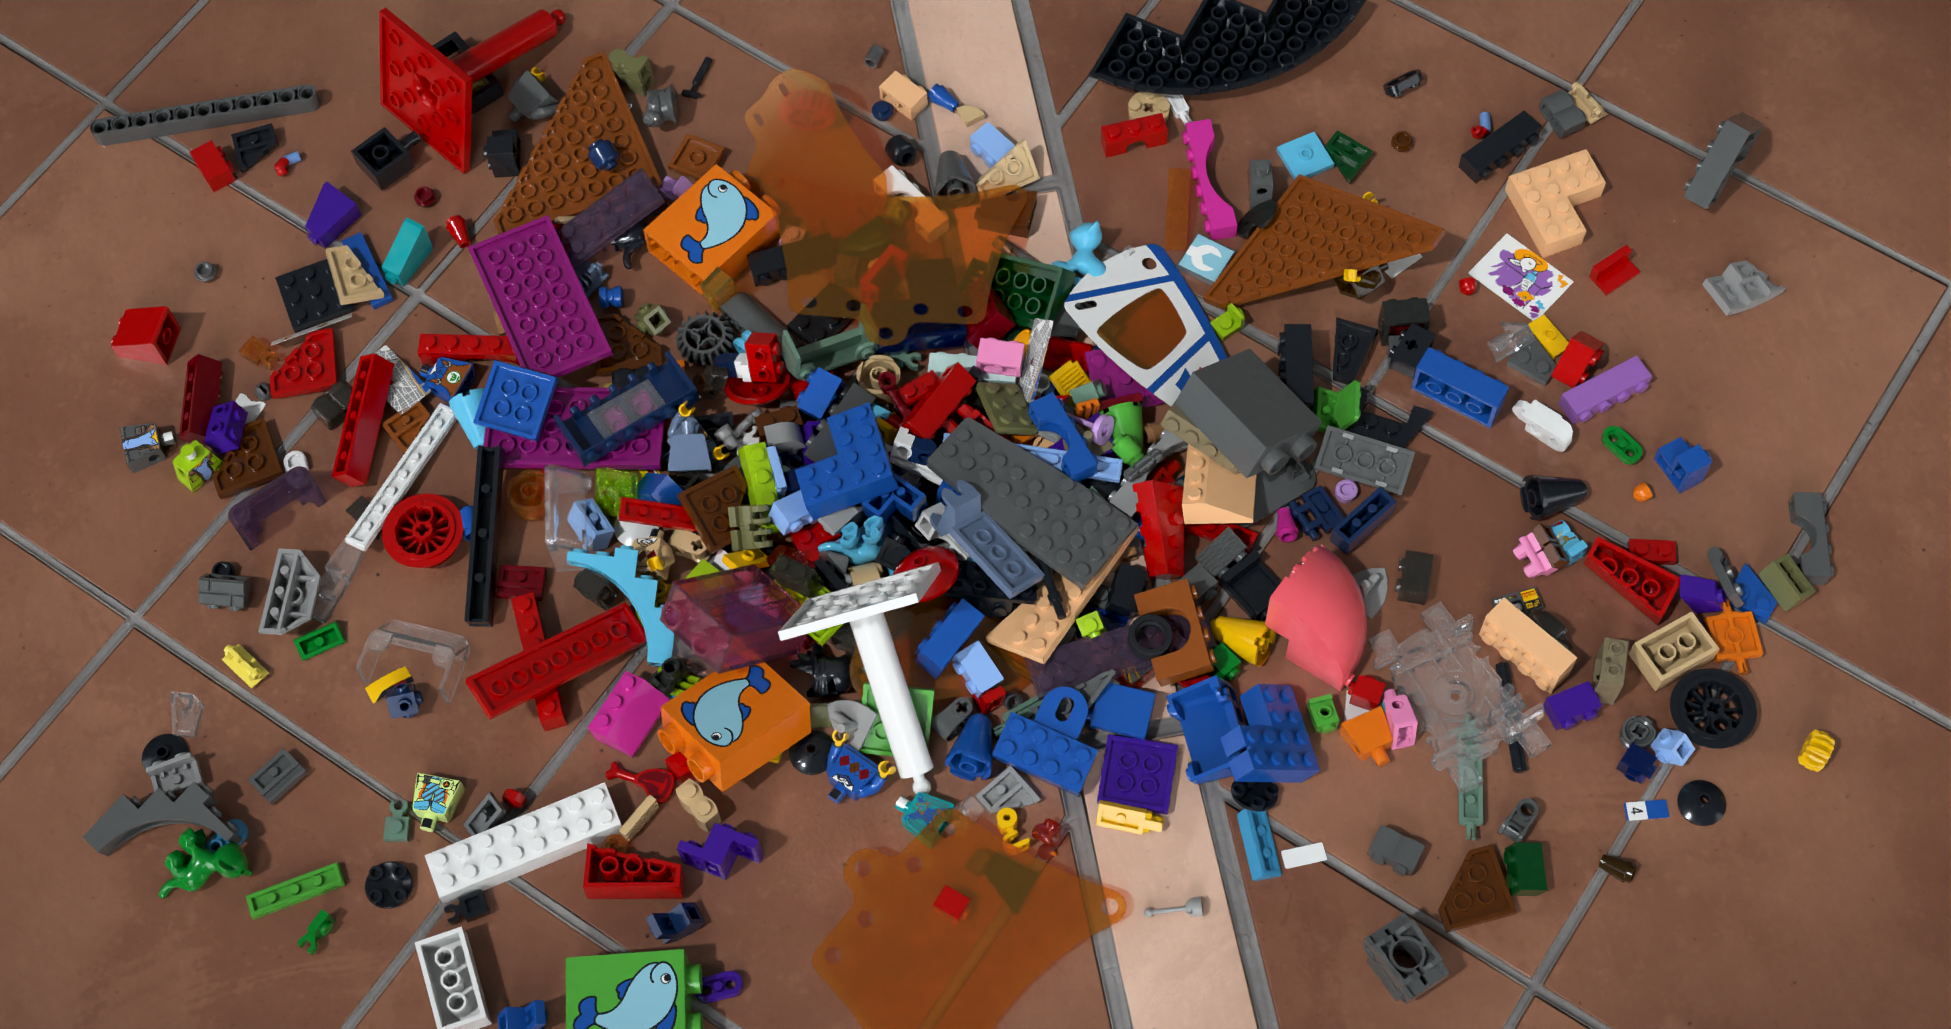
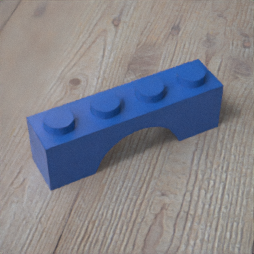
M1052 392L1030 402L1028 414L1038 431L1054 432L1061 436L1068 446V451L1063 456L1061 468L1065 475L1069 476L1073 482H1080L1095 475L1098 459L1087 448L1085 437L1082 434L1079 435L1073 418L1071 416L1068 417L1062 400L1060 398L1057 399Z

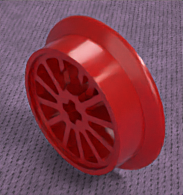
M427 493L414 495L399 502L387 515L382 528V541L387 553L398 563L413 568H431L444 563L453 555L463 536L461 513L455 504L443 496ZM425 515H431L429 520L422 521ZM437 515L442 516V518L437 521ZM409 522L413 528L409 529L404 526ZM448 522V524H449L448 527L441 528L443 525H445V524ZM401 533L407 534V535H411V536H407V537L400 538V534H401ZM435 542L443 543V545L438 546ZM409 544L405 549L401 546ZM430 546H433L436 550L431 552ZM426 548V553L422 554L423 549Z

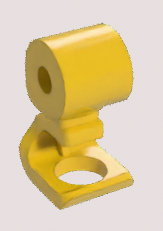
M1007 807L999 810L996 819L998 829L1004 835L1003 849L1005 853L1015 856L1029 850L1030 837L1011 844L1015 838L1019 837V833L1016 830L1018 825L1016 812Z

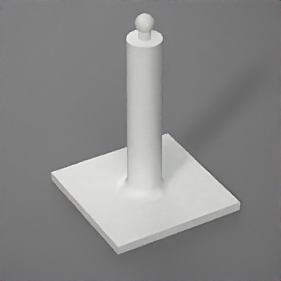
M939 562L809 598L778 631L780 640L783 641L850 622L900 778L913 777V791L916 795L918 792L929 794L931 784L925 779L924 773L933 768V763L884 612L918 603L941 572Z

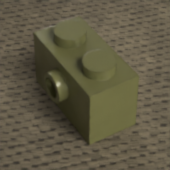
M1789 554L1772 561L1758 574L1784 612L1802 604L1816 592Z

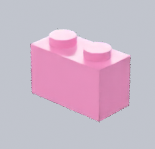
M980 338L976 367L981 369L983 373L1021 377L1025 355L1024 344L1017 341L1007 342L995 338Z

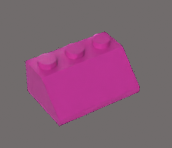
M625 671L587 728L597 741L633 758L660 718V706L670 699L646 680Z

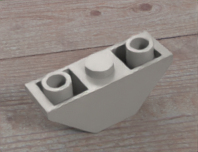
M863 502L818 518L817 521L823 526L825 531L834 536L842 532V527L848 523L854 522L858 524L868 519V517L864 514Z

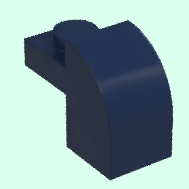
M695 902L679 903L668 913H652L646 918L652 935L655 939H662L664 944L676 942L692 934L705 924Z

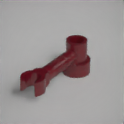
M882 372L878 377V385L882 393L890 396L904 420L911 410L908 409L896 391V377L892 372Z

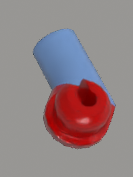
M1489 112L1480 113V125L1472 126L1470 131L1472 137L1481 139L1491 131Z
M298 151L284 155L274 165V170L277 171L278 176L288 174L286 166L302 161Z

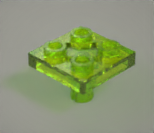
M606 467L596 468L595 502L603 514L619 517L621 497L637 499L638 474Z

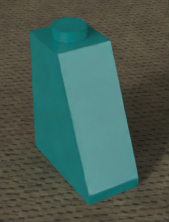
M408 217L404 220L382 265L386 280L403 287L434 249L425 227Z

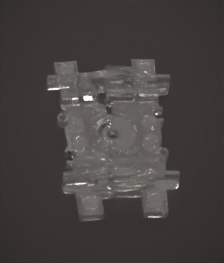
M1438 602L1421 612V618L1431 629V632L1426 627L1408 637L1400 645L1390 629L1369 638V644L1377 656L1373 662L1375 670L1396 661V664L1389 667L1391 680L1396 688L1399 689L1397 695L1404 694L1407 696L1417 722L1420 725L1419 733L1429 731L1432 734L1426 738V744L1432 745L1436 752L1431 759L1434 769L1441 771L1448 768V773L1461 794L1483 784L1484 780L1474 766V763L1497 753L1498 744L1502 739L1508 745L1518 741L1531 758L1551 747L1552 742L1536 723L1544 717V705L1539 703L1522 713L1521 711L1527 708V705L1523 702L1520 693L1513 696L1515 692L1514 685L1507 683L1502 687V679L1488 662L1489 656L1485 658H1478L1476 656L1480 652L1481 646L1474 645L1472 642L1473 633L1471 631L1474 626L1472 614H1468L1455 621L1444 605ZM1458 694L1460 699L1454 700L1451 696ZM1485 723H1488L1491 728L1488 729ZM1472 740V745H1464Z

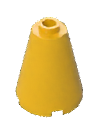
M1218 616L1209 625V632H1211L1213 639L1219 643L1222 642L1235 654L1253 666L1261 667L1266 662L1271 653L1267 651L1269 643L1274 645L1276 632L1265 626L1266 621Z

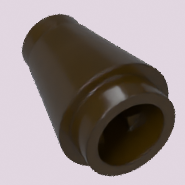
M1604 854L1600 860L1599 868L1622 883H1631L1637 870V865L1633 864L1631 860Z

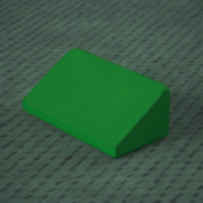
M337 620L293 639L302 661L346 642Z

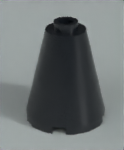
M1528 475L1523 478V481H1526L1525 486L1520 488L1523 509L1525 513L1529 512L1532 517H1529L1531 520L1543 519L1584 500L1587 494V487L1582 480L1564 477Z

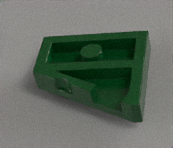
M1338 130L1325 145L1330 158L1349 184L1373 153L1371 149Z

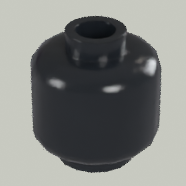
M896 135L887 142L885 153L894 164L904 166L914 160L916 147L906 136Z

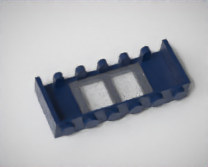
M669 351L665 352L667 359L665 364L657 367L654 362H650L647 365V374L640 378L635 373L629 374L628 385L621 389L616 384L610 385L608 388L610 395L601 400L597 395H592L589 398L591 406L580 411L578 406L571 407V417L562 422L557 414L553 416L557 429L584 467L616 450L619 445L626 441L635 439L645 430L654 428L666 418L673 417L679 411V406L685 401H688L686 408L699 401L697 388Z

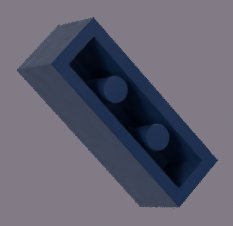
M1379 487L1332 529L1330 541L1347 555L1393 514L1397 501Z

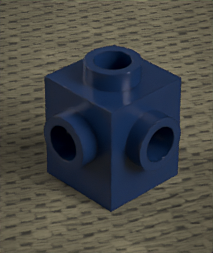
M400 683L394 688L387 689L386 701L391 719L398 717L410 718L419 713L420 704H423V696L421 690L417 691L415 683Z

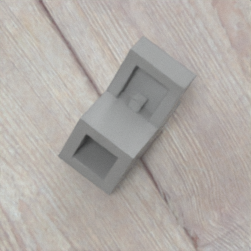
M780 422L764 426L768 447L775 446L777 454L788 452V455H798L797 451L805 447L798 424Z

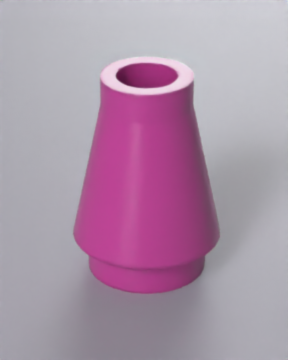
M1286 507L1280 508L1277 511L1276 536L1281 542H1292L1297 538V526L1291 515V510Z

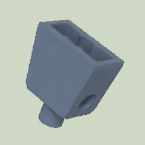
M682 421V434L672 435L668 472L712 471L705 435L695 434V421Z

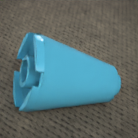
M485 388L469 390L470 394L464 397L460 393L449 401L452 412L475 450H478V445L483 446L485 427L477 426L473 421Z

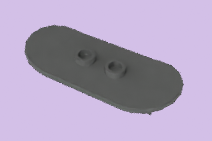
M1292 457L1273 475H1269L1265 470L1257 473L1253 523L1233 524L1248 528L1309 492L1316 482V474L1312 466L1305 460L1297 462Z

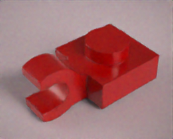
M1169 459L1164 460L1161 466L1155 468L1147 481L1175 483L1172 476L1180 468V464L1176 459H1173L1172 462Z

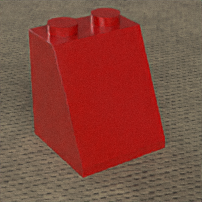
M166 306L126 309L123 317L119 320V328L116 335L112 338L111 347L116 355L121 358L167 365L181 327L170 309Z

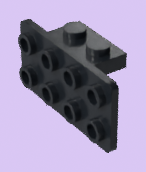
M958 560L959 574L956 581L944 593L946 597L965 599V601L985 616L1005 618L1011 614L1013 603L1033 605L1037 600L1036 584L1009 599L976 562Z

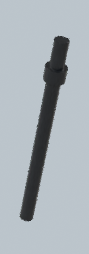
M1036 557L1040 570L1045 574L1043 579L1049 593L1047 595L1049 603L1054 607L1058 620H1063L1066 618V613L1062 605L1063 598L1061 592L1056 588L1049 566Z

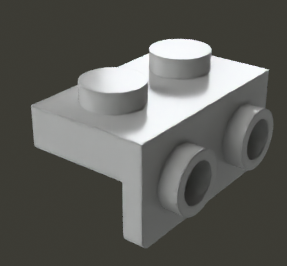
M191 752L179 753L167 761H156L152 766L146 768L147 774L151 777L154 792L157 788H160L166 792L171 790L178 794L184 792L193 782L200 785L204 784L198 759Z

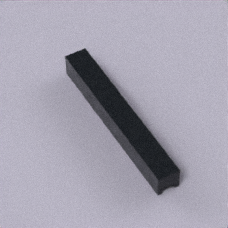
M478 445L464 619L469 626L492 627L505 450L501 446L483 447Z

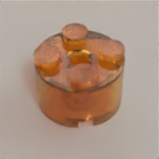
M530 469L520 472L521 474L513 477L507 486V497L515 515L522 520L530 522L548 519L556 505V495L551 482L545 474L538 470Z

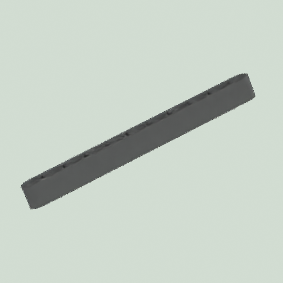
M300 85L100 118L90 124V131L99 145L108 146L313 112L320 108L321 100L314 86Z

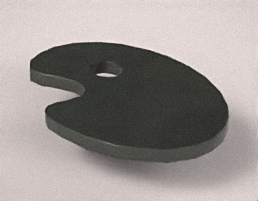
M1268 200L1248 211L1237 225V235L1241 238L1246 237L1254 226L1259 227V229L1264 228L1276 214V202Z

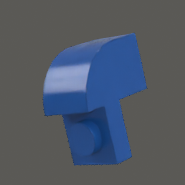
M534 1000L526 1007L504 1008L497 1014L498 1029H545L544 1025H546L548 1014L544 1006V1000Z

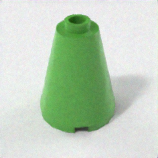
M1126 402L1108 407L1109 412L1105 414L1112 416L1114 419V429L1111 435L1113 441L1121 433L1124 436L1129 434L1143 449L1141 452L1144 454L1142 404L1138 402L1137 406H1134L1133 402Z

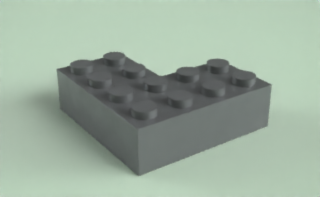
M1743 112L1722 121L1716 131L1719 135L1714 141H1710L1705 150L1708 153L1703 160L1701 159L1695 167L1694 171L1697 174L1688 180L1683 189L1686 191L1684 198L1705 209L1714 205L1735 167L1744 162L1765 124Z

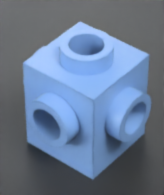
M1663 728L1650 745L1659 761L1683 766L1695 750V747L1685 733Z

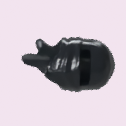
M816 643L813 645V652L808 650L806 654L798 653L797 657L799 660L795 659L789 662L791 668L800 669L813 675L814 683L807 691V697H826L846 693L850 690L855 679L854 667L848 655L844 654L840 657L824 656L822 646Z

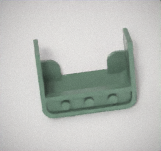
M863 303L860 307L858 328L796 349L788 331L784 330L781 358L785 363V368L796 379L806 381L813 370L816 371L818 367L829 371L861 359H869L877 350L879 330L866 304Z

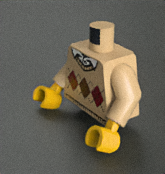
M652 529L649 538H637L634 540L632 547H634V550H638L636 578H640V575H649L654 577L653 580H667L670 565L675 562L672 548L663 540L664 532L662 530Z

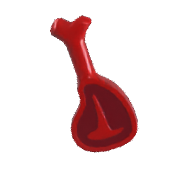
M614 761L611 763V769L605 772L607 780L619 778L632 782L639 788H642L647 796L651 795L654 797L658 804L666 803L672 796L676 781L674 775L664 769H648L634 774L620 769L617 762Z

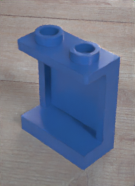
M1109 683L1095 701L1094 709H1089L1086 723H1090V731L1099 729L1146 740L1156 693Z

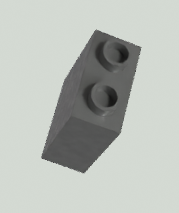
M1251 349L1194 371L1174 402L1246 479L1264 470L1269 475H1273L1292 457L1297 462L1306 459L1317 446V442L1312 437L1322 424V421Z

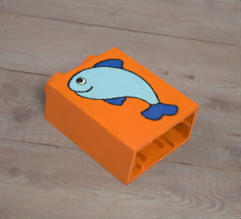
M717 164L643 230L648 252L709 302L749 265L747 254L766 250L781 236L778 219L781 209L778 204L765 194L758 198L749 191L751 186L740 172L733 170L728 174Z
M749 649L660 706L663 727L657 732L661 744L669 753L675 754L680 751L687 758L688 767L698 781L703 783L709 779L717 788L724 792L811 733L810 702Z

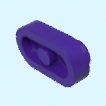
M726 971L703 977V991L711 989V993L704 995L702 991V994H695L698 1001L704 1004L732 998L741 993L743 981L741 976L734 971ZM730 982L735 983V987L732 989L727 988Z

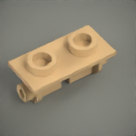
M1575 82L1572 84V90L1568 93L1573 97L1574 105L1584 112L1586 120L1590 125L1607 115L1603 106L1597 103L1583 87L1582 83Z

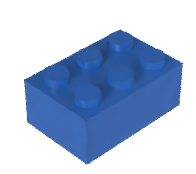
M963 598L958 604L954 602L943 617L945 621L943 622L940 619L929 635L931 638L925 637L915 652L917 658L914 663L937 679L955 654L959 652L979 627L985 615Z

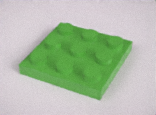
M864 682L862 704L875 711L878 715L859 753L893 756L870 683ZM908 686L928 748L934 689Z

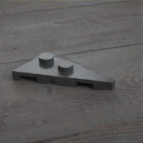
M1113 669L1073 687V689L1079 691L1084 696L1088 710L1117 673ZM1065 698L1060 702L1055 713L1059 721H1066L1069 718L1074 707V702L1071 699ZM1040 705L1032 708L1031 711L1037 714Z

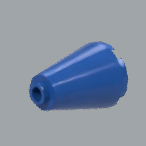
M981 713L969 717L946 757V767L948 765L950 772L961 779L974 781L975 777H982L981 780H985L992 771V722L986 715Z

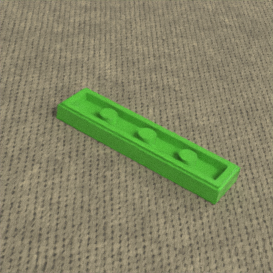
M335 862L246 895V900L251 917L255 920L346 886L340 864Z

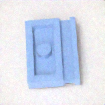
M766 447L778 499L780 500L785 497L786 490L789 489L788 482L783 475L782 461L778 457L776 447Z

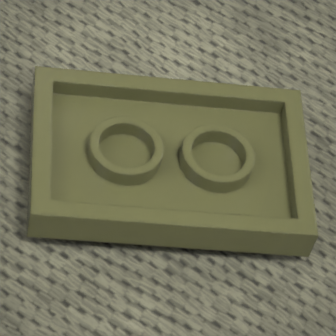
M977 383L975 389L997 434H1037L1038 429L1028 414L1029 407L1018 384Z

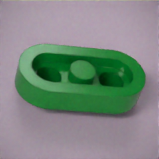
M1609 426L1604 430L1601 438L1602 443L1618 459L1628 465L1636 464L1640 460L1643 453L1642 447L1618 426ZM1609 438H1614L1616 442H1612ZM1626 453H1631L1633 456L1630 457Z

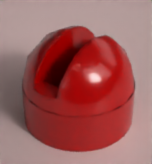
M1463 278L1458 281L1459 289L1464 295H1471L1475 292L1477 288L1475 278Z

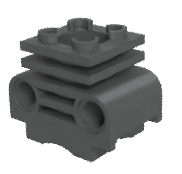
M1405 912L1370 936L1368 935L1364 938L1363 947L1369 956L1367 963L1396 1002L1401 999L1402 1002L1408 1004L1448 977L1450 973L1442 963L1443 958L1428 941L1414 919L1410 920ZM1406 955L1413 960L1415 967L1403 968L1395 962L1393 956Z

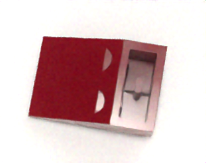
M983 275L973 281L951 303L966 340L977 349H979L980 338L1000 340L1016 325L1010 311Z

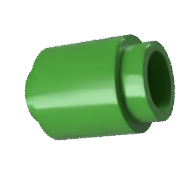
M1121 433L1112 442L1115 446L1111 449L1120 459H1123L1125 464L1128 463L1130 467L1144 456L1141 452L1143 449L1129 434L1124 436Z

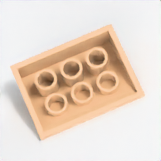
M1188 444L1182 499L1184 524L1253 523L1257 474L1247 479L1239 470L1234 474Z

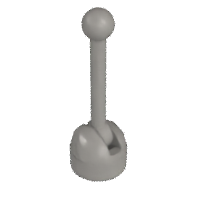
M1201 897L1190 898L1185 906L1154 910L1146 908L1144 915L1152 917L1153 914L1186 911L1192 917L1203 916Z

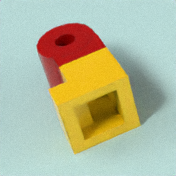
M892 414L886 420L880 417L877 418L882 436L884 437V443L888 445L894 444L899 431L898 426L902 423L903 419L896 414Z

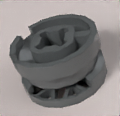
M1635 715L1629 717L1619 732V740L1622 746L1635 753L1646 751L1656 736V729L1652 725L1653 722L1644 716L1636 717Z

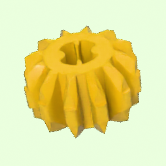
M1813 730L1805 739L1799 752V764L1816 772L1823 769L1834 750V738L1823 731Z

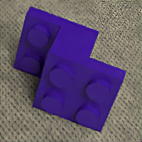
M726 823L722 825L714 824L703 848H701L702 846L692 840L688 842L680 840L677 847L684 864L727 880L738 855L760 863L763 852L757 836L749 832H744V834L737 832L733 826Z

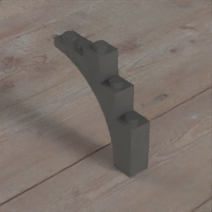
M193 782L179 797L171 790L166 792L157 788L144 803L135 796L130 798L122 794L83 836L98 853L105 856H110L123 843L142 832L170 824H193L206 827L215 831L226 841H234L237 844L243 839L237 833L240 829L230 820L226 822L222 818L223 812L215 806L219 802L213 796L215 791L206 783L200 785L196 782Z

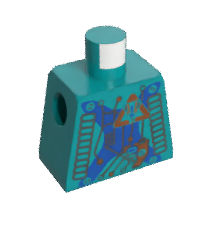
M918 792L913 801L900 796L895 804V809L904 813L901 819L902 826L930 849L934 847L955 813L954 804L922 792Z

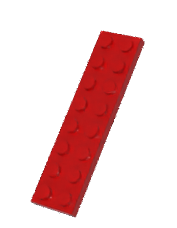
M624 602L467 677L465 683L488 719L491 720L646 644L645 630L627 603Z

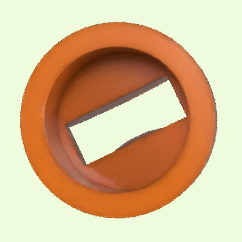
M1645 482L1638 484L1633 490V497L1637 501L1644 502L1653 497Z

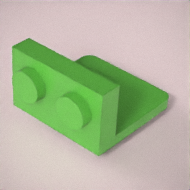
M1354 380L1339 392L1319 386L1314 389L1313 413L1322 421L1317 431L1325 433L1328 425L1345 430L1359 419L1361 414L1359 409L1361 397L1360 381Z

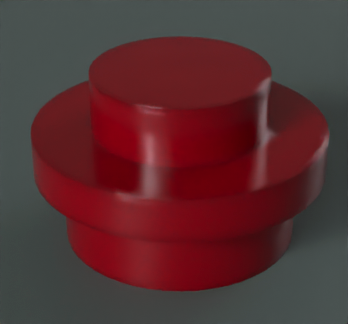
M426 186L418 188L414 195V200L420 207H428L436 199L435 192Z

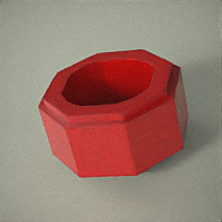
M506 789L502 796L504 803L516 809L523 808L527 801L525 795L514 789Z

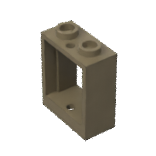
M1605 637L1594 658L1591 686L1602 704L1613 705L1624 685L1629 641Z

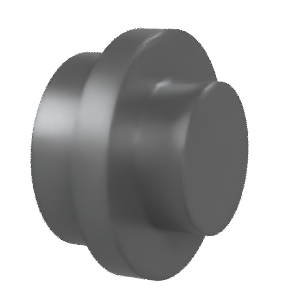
M200 262L196 265L194 271L196 279L200 282L213 280L217 273L215 266L209 262Z

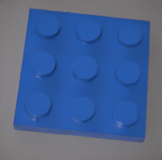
M494 360L473 423L477 426L538 442L558 378Z

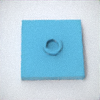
M1315 132L1280 145L1276 149L1294 180L1299 174L1310 178L1334 168V162Z

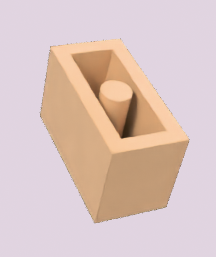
M896 70L879 86L880 99L890 103L894 109L911 121L928 105L926 90L920 85L917 86L906 75H901Z

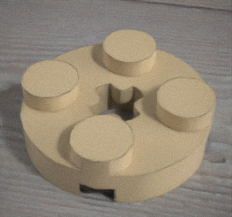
M1140 91L1132 96L1128 103L1130 120L1159 113L1163 114L1165 123L1168 120L1170 103L1163 94ZM1146 107H1152V108H1153V112H1151V111L1145 112V108H1146Z

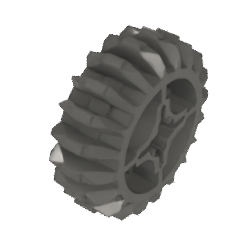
M707 311L704 312V315H700L697 312L694 318L688 316L689 322L682 321V327H679L677 330V350L680 351L682 358H686L688 364L693 362L697 367L702 363L704 368L708 363L714 366L716 356L733 351L734 330L728 320L725 321L722 315L717 317L715 312L711 315ZM716 330L722 334V338L717 337V334H714L713 331ZM689 341H692L695 345H697V349L691 347L688 344Z

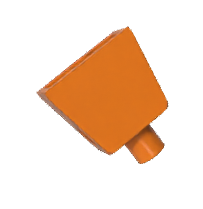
M1382 706L1341 723L1340 735L1361 761L1373 757L1378 767L1390 762L1386 750L1391 748L1393 737Z

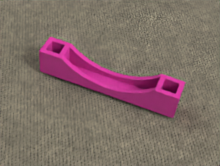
M1211 119L1185 123L1182 140L1183 144H1187L1188 147L1186 149L1187 161L1192 163V167H1190L1192 180L1196 179L1197 183L1195 185L1196 197L1201 199L1199 203L1200 213L1205 215L1206 219L1204 220L1205 233H1209L1212 240L1236 237L1237 222L1233 207L1224 202L1215 192L1207 176L1206 163L1214 148L1215 139Z

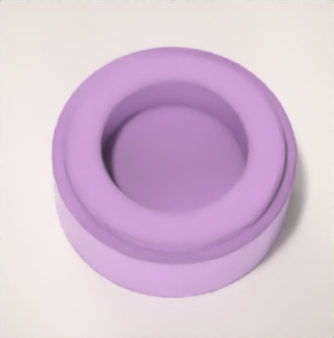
M1342 480L1337 483L1335 488L1337 500L1342 503H1351L1357 497L1358 487L1353 481Z

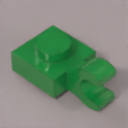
M321 909L307 927L308 932L299 939L297 945L303 948L306 943L310 942L311 946L307 952L313 955L318 949L317 940H321L323 936L330 933L335 920L330 914Z

